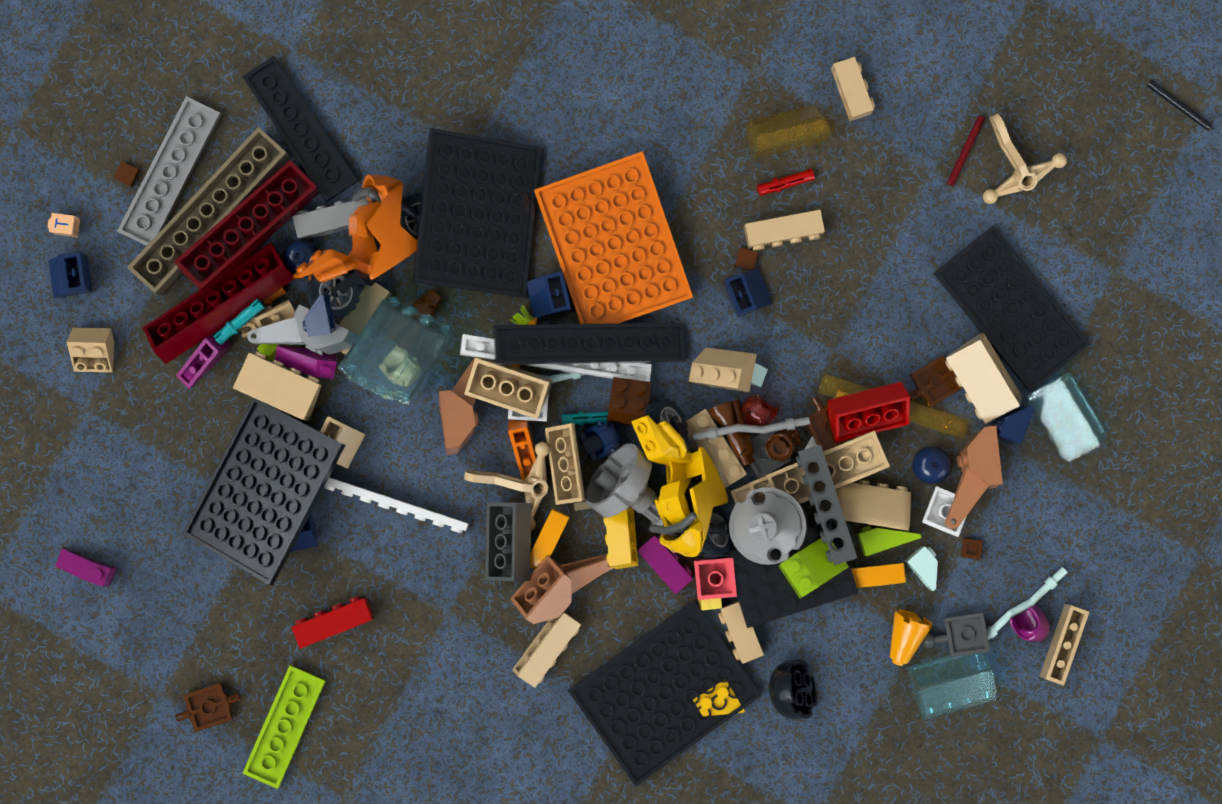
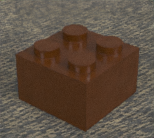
M613 377L607 421L633 425L631 421L644 417L646 414L645 409L648 408L651 382Z

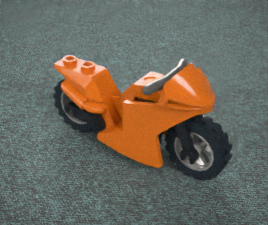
M368 174L363 181V189L352 196L355 202L366 197L369 203L358 207L349 217V235L352 236L351 252L345 255L332 249L318 250L311 256V261L307 264L304 262L296 268L297 272L293 275L294 278L309 276L310 281L307 283L308 290H306V296L309 297V305L315 303L319 295L322 294L321 288L324 286L323 293L329 292L330 302L334 298L338 305L335 307L331 306L333 317L341 318L349 315L351 311L356 309V304L360 301L359 294H361V288L359 286H372L376 281H380L387 271H392L395 265L416 251L418 233L415 232L419 225L422 193L406 196L402 200L404 184L401 179L380 174ZM331 280V284H330V285H327V284L325 283L326 281ZM340 295L346 296L342 303L339 299Z

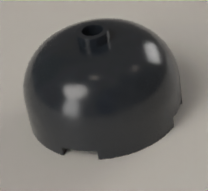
M801 659L785 661L779 664L772 672L769 681V695L774 708L780 715L792 720L810 718L813 715L811 712L813 706L817 705V690L814 676L810 677L807 669L809 665ZM811 682H812V692H811V693H810L809 691H807V692H801L800 690H797V689H800V688H808V687H810Z

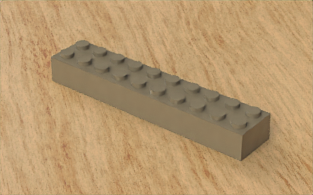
M258 127L127 268L155 294L162 296L182 274L174 261L273 176L289 160L290 156Z

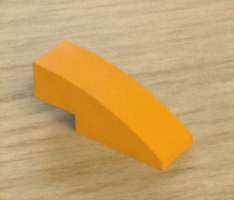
M554 509L551 510L530 553V568L535 570L547 555L551 557L569 520V516Z
M904 563L851 568L857 588L906 582Z

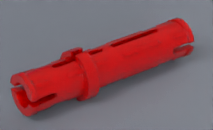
M809 169L779 179L773 178L770 182L758 184V194L761 197L772 192L779 193L782 189L815 180L813 170Z

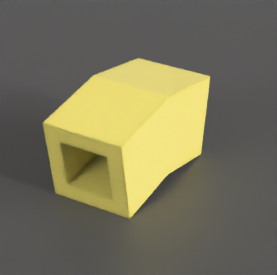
M721 598L698 600V607L700 610L722 608Z

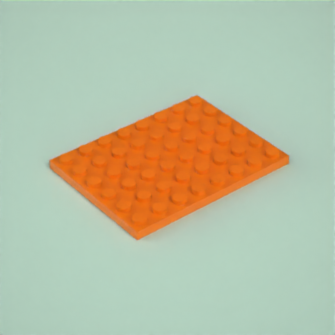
M643 151L534 190L580 324H618L693 298Z

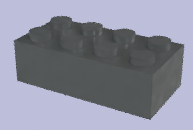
M487 502L485 580L530 581L531 503Z

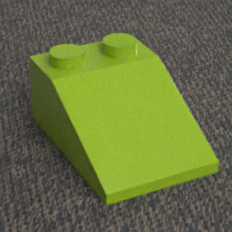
M821 538L779 565L782 573L800 599L849 567L846 562L834 565L833 562L828 561L826 551L829 550L828 545L823 543Z

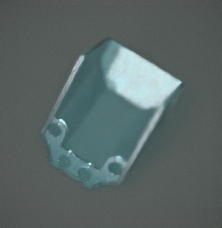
M390 296V298L387 297L381 301L340 363L338 369L346 373L350 381L387 400L392 401L394 399L402 404L409 405L427 392L456 332L451 330V326L445 323L439 324L434 321L435 318L427 314L423 316L417 312L418 309L410 305L406 307L400 304L401 301Z

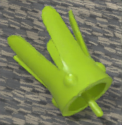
M522 305L520 310L525 317L516 313L513 315L514 320L510 319V321L518 325H526L533 319Z

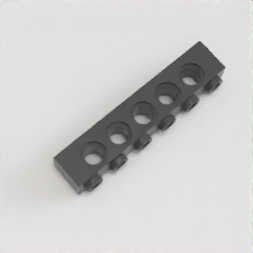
M821 445L798 451L799 456L795 458L798 467H803L805 475H802L804 486H809L811 494H808L810 505H815L817 511L813 514L817 525L821 524L823 530L819 532L822 542L828 545L829 550L826 551L828 561L837 565L857 559ZM810 463L818 464L819 471L817 473H810L808 471ZM815 482H823L825 490L823 492L815 491ZM828 500L831 503L829 511H823L820 508L821 501ZM828 519H834L837 522L835 530H829L826 527ZM834 538L842 539V548L835 549L832 546Z

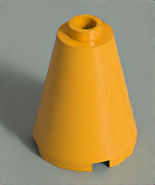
M899 609L895 611L889 656L893 659L892 662L894 664L903 666V664L909 663L932 628L933 623L925 617L922 620L917 617L918 614L907 610Z

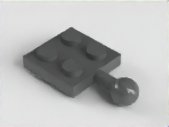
M796 427L801 435V441H804L806 431L801 427ZM775 431L752 438L754 450L752 455L755 463L750 464V467L757 479L792 461L791 458L785 461H776L767 455L766 441L769 436L776 433Z
M983 613L944 618L947 634L934 636L928 633L921 643L925 648H932L936 643L948 642L951 657L990 652Z

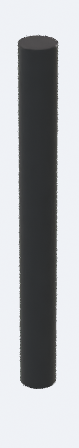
M1150 80L1146 85L1148 88L1208 131L1212 127L1210 122L1154 81Z

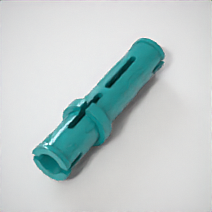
M257 298L233 320L226 322V326L213 335V337L222 345L232 335L238 334V330L262 311L265 305Z
M579 411V413L561 414L562 425L574 423L575 425L583 426V424H597L599 421L606 422L608 411L590 413Z

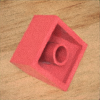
M733 557L695 558L698 600L737 597Z

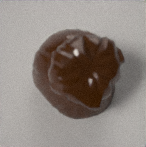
M795 427L794 430L789 431L787 429L780 430V432L769 436L765 447L767 455L771 459L785 461L792 456L795 447H798L802 442L797 428Z

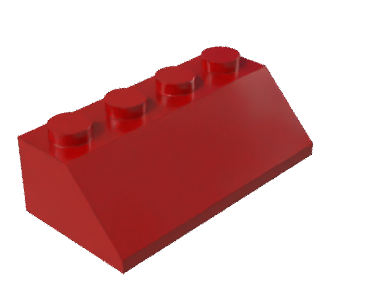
M902 382L827 400L828 417L835 443L855 439L872 431L878 433L909 425L910 395Z

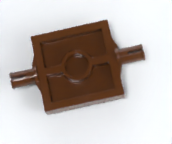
M943 355L910 374L916 386V390L908 393L911 401L921 396L930 408L963 388L956 382L954 371L948 369Z
M819 396L812 398L811 400L816 410L807 416L810 420V424L807 427L817 446L821 445L824 452L845 443L846 441L835 443L828 417V405L823 406Z
M222 682L185 694L183 697L186 703V711L175 714L176 720L179 722L189 718L195 732L234 719L231 703L241 701V697H238L240 694L238 692L228 696L225 693Z

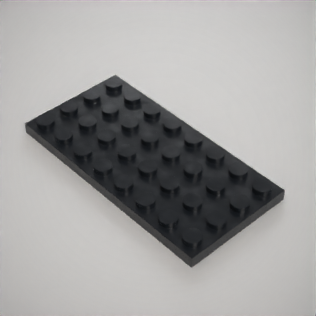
M994 225L933 273L978 330L986 335L995 351L1029 392L1036 389L1090 345L1089 341Z

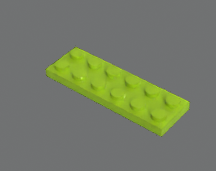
M289 665L242 774L276 789L280 787L326 682L325 679Z

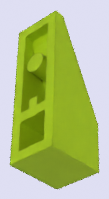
M871 525L861 528V532L857 533L864 556L922 538L921 534L872 528Z

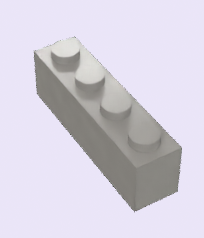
M363 197L357 202L350 201L345 203V201H338L334 203V206L327 207L323 205L316 207L314 211L302 210L297 212V215L292 216L297 238L302 241L349 229L350 215L358 207L368 204L369 201Z

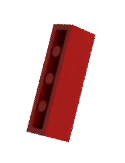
M361 596L350 599L351 604L346 606L340 603L331 607L333 611L325 613L323 610L313 614V619L307 620L305 617L295 621L296 625L291 628L299 649L375 619L367 597L361 599Z

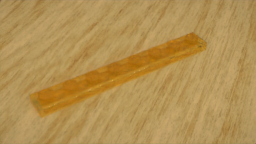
M823 374L818 393L838 398L869 390L870 388ZM910 401L909 422L964 439L969 420Z

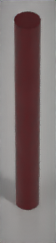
M977 117L946 183L947 185L954 186L985 120L984 117Z

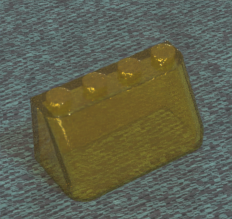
M814 106L754 119L746 127L753 159L823 143L831 135L828 121Z

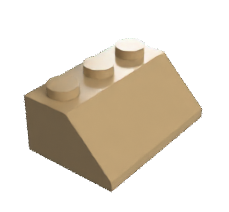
M706 347L692 362L689 382L702 386L749 392L757 354Z

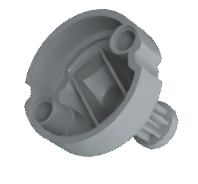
M631 443L622 445L616 449V452L611 453L608 459L599 465L594 472L585 492L586 504L603 517L615 516L631 507L636 512L642 513L649 518L652 524L664 525L654 502L659 497L647 486L652 461H649L645 453L636 445Z
M766 487L748 492L747 499L743 503L737 502L730 515L729 531L735 547L744 557L759 564H777L789 559L790 551L800 549L806 537L807 518L803 507L794 496L778 488ZM758 492L765 494V501L762 503L757 502L755 499ZM773 549L780 550L781 558L779 560L772 558L771 552Z

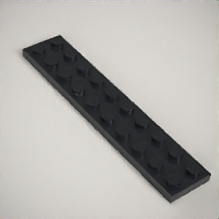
M683 323L493 326L495 365L684 362L686 360Z

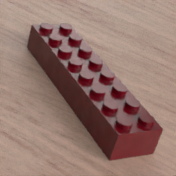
M290 160L178 257L174 263L200 292L205 295L289 221L292 216L318 195L317 187Z
M270 243L237 265L205 295L200 290L144 326L143 330L153 352L167 364L224 327L226 322L233 320L257 298L263 301L295 278L285 264L282 255Z

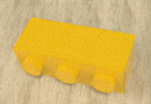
M628 508L615 516L604 517V524L607 529L605 541L608 545L607 562L609 566L615 569L638 566L634 509Z

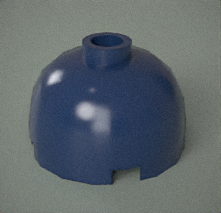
M304 240L295 241L285 249L283 260L294 275L297 272L296 268L304 262L307 264L311 256L319 249L311 242Z
M924 447L917 451L914 456L912 470L916 478L922 482L937 484L945 480L949 475L951 459L939 447Z

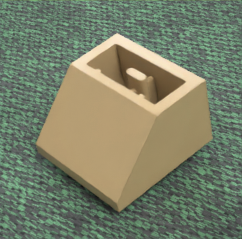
M72 328L67 340V346L74 372H113L114 339L111 328Z
M328 416L320 432L346 445L336 464L348 469L366 434Z

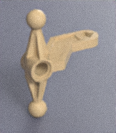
M996 113L990 116V122L999 145L1015 171L996 190L988 189L984 192L983 200L985 203L993 204L999 196L1023 190H1032L1038 181L1054 167L1063 168L1066 165V156L1062 153H1057L1051 161L1027 167L1011 142L1000 115Z
M546 442L536 444L535 452L537 458L525 480L497 472L473 470L465 471L464 480L496 484L525 492V503H531L532 531L536 526L534 515L542 498L548 491L545 456L549 454L550 447Z

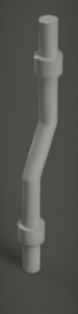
M809 417L794 420L789 418L785 419L784 422L765 426L736 424L716 429L711 427L707 428V431L692 434L694 441L706 438L710 440L716 439L717 436L736 432L764 434L787 429V431L794 430L795 427L809 425L810 420Z

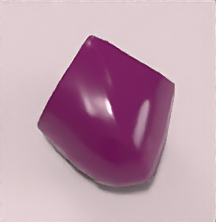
M1036 605L1010 618V624L1014 632L1026 641H1044L1049 635V621Z

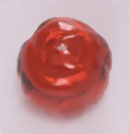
M758 393L750 395L741 407L742 417L747 425H770L779 411V408L770 405Z

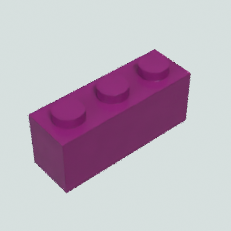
M652 536L637 550L675 595L693 580L691 578L693 574L686 565L682 567L678 563L680 558L676 553L669 552L664 545L660 544L659 537Z

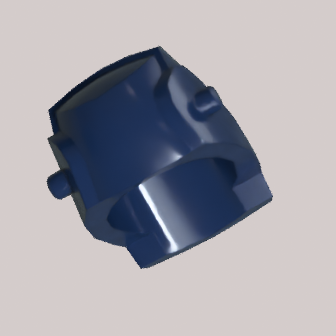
M599 421L596 425L587 428L579 435L583 448L592 461L616 452V449L623 442L622 436L613 421Z

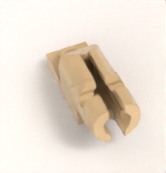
M290 301L283 302L273 308L271 305L265 307L241 328L242 337L246 338L248 332L253 329L293 318L295 311Z

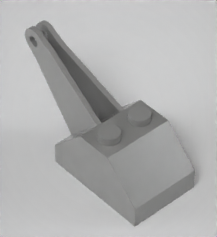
M299 304L293 318L253 329L248 332L247 338L254 344L306 345V348L322 355L324 352L331 355L355 347L360 336L335 323L336 330L333 333L308 337L307 332L303 328V320L309 309Z

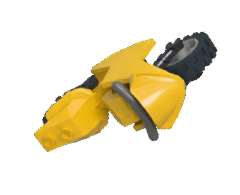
M661 399L651 403L645 409L646 414L644 417L631 421L647 459L666 465L667 485L661 486L660 496L654 500L664 526L652 524L649 530L661 534L659 537L660 544L684 556L695 557L701 552L704 557L709 559L725 556L733 548V541L729 531L730 519H727V514L722 512L720 507L716 508V506L728 503L726 490L718 471L703 447L698 448L697 442L688 437V425L685 422L684 413L682 414L681 408L676 406V403L670 401V399Z

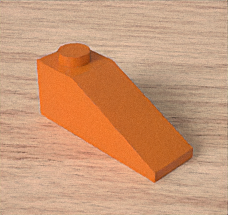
M527 420L508 421V433L521 479L525 480L537 458L533 437Z

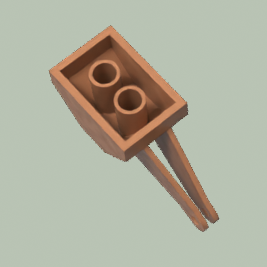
M475 358L452 390L439 391L438 400L446 455L458 454L474 434L475 427H478L477 411L473 412L476 398L464 395Z
M996 426L983 427L976 432L960 451V455L957 456L958 467H961L962 476L945 519V525L949 529H955L962 523L986 489H993L1003 484Z
M607 554L559 565L553 558L547 555L530 575V581H525L510 600L525 619L532 624L559 618L571 604V596L574 592L613 568L607 562Z

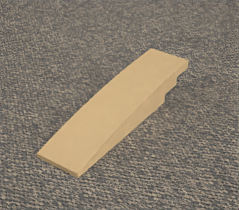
M875 431L823 452L835 490L890 467ZM795 463L732 490L731 494L736 504L737 502L743 503L747 499V493L752 490L766 487L778 488L788 492L800 504L809 501L808 494H811L809 486L805 487L802 480V475H805L803 467L799 468L798 464ZM810 463L808 471L810 473H817L819 471L818 464ZM817 481L814 483V489L817 492H823L825 485L823 482ZM758 492L755 496L756 501L759 503L764 502L765 494Z

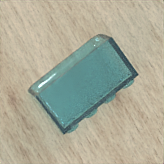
M1066 372L1027 395L1030 406H1033L1037 411L1040 423L1046 426L1050 440L1056 443L1061 458H1065L1066 462L1101 446L1107 439L1104 427L1071 373Z
M984 653L957 657L947 655L915 664L908 670L922 720L998 700L994 671Z

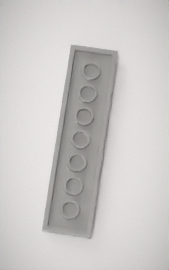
M187 96L185 97L117 232L147 246L165 227L222 115L220 112Z

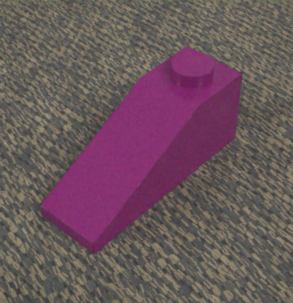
M213 335L206 337L176 376L190 389L225 355L231 345L227 341L222 345L219 344Z
M277 345L275 360L283 363L284 367L295 368L313 377L334 379L337 363L335 353L329 355L323 352L320 355L308 348Z
M64 548L61 549L55 567L102 587L110 586L116 571V567Z

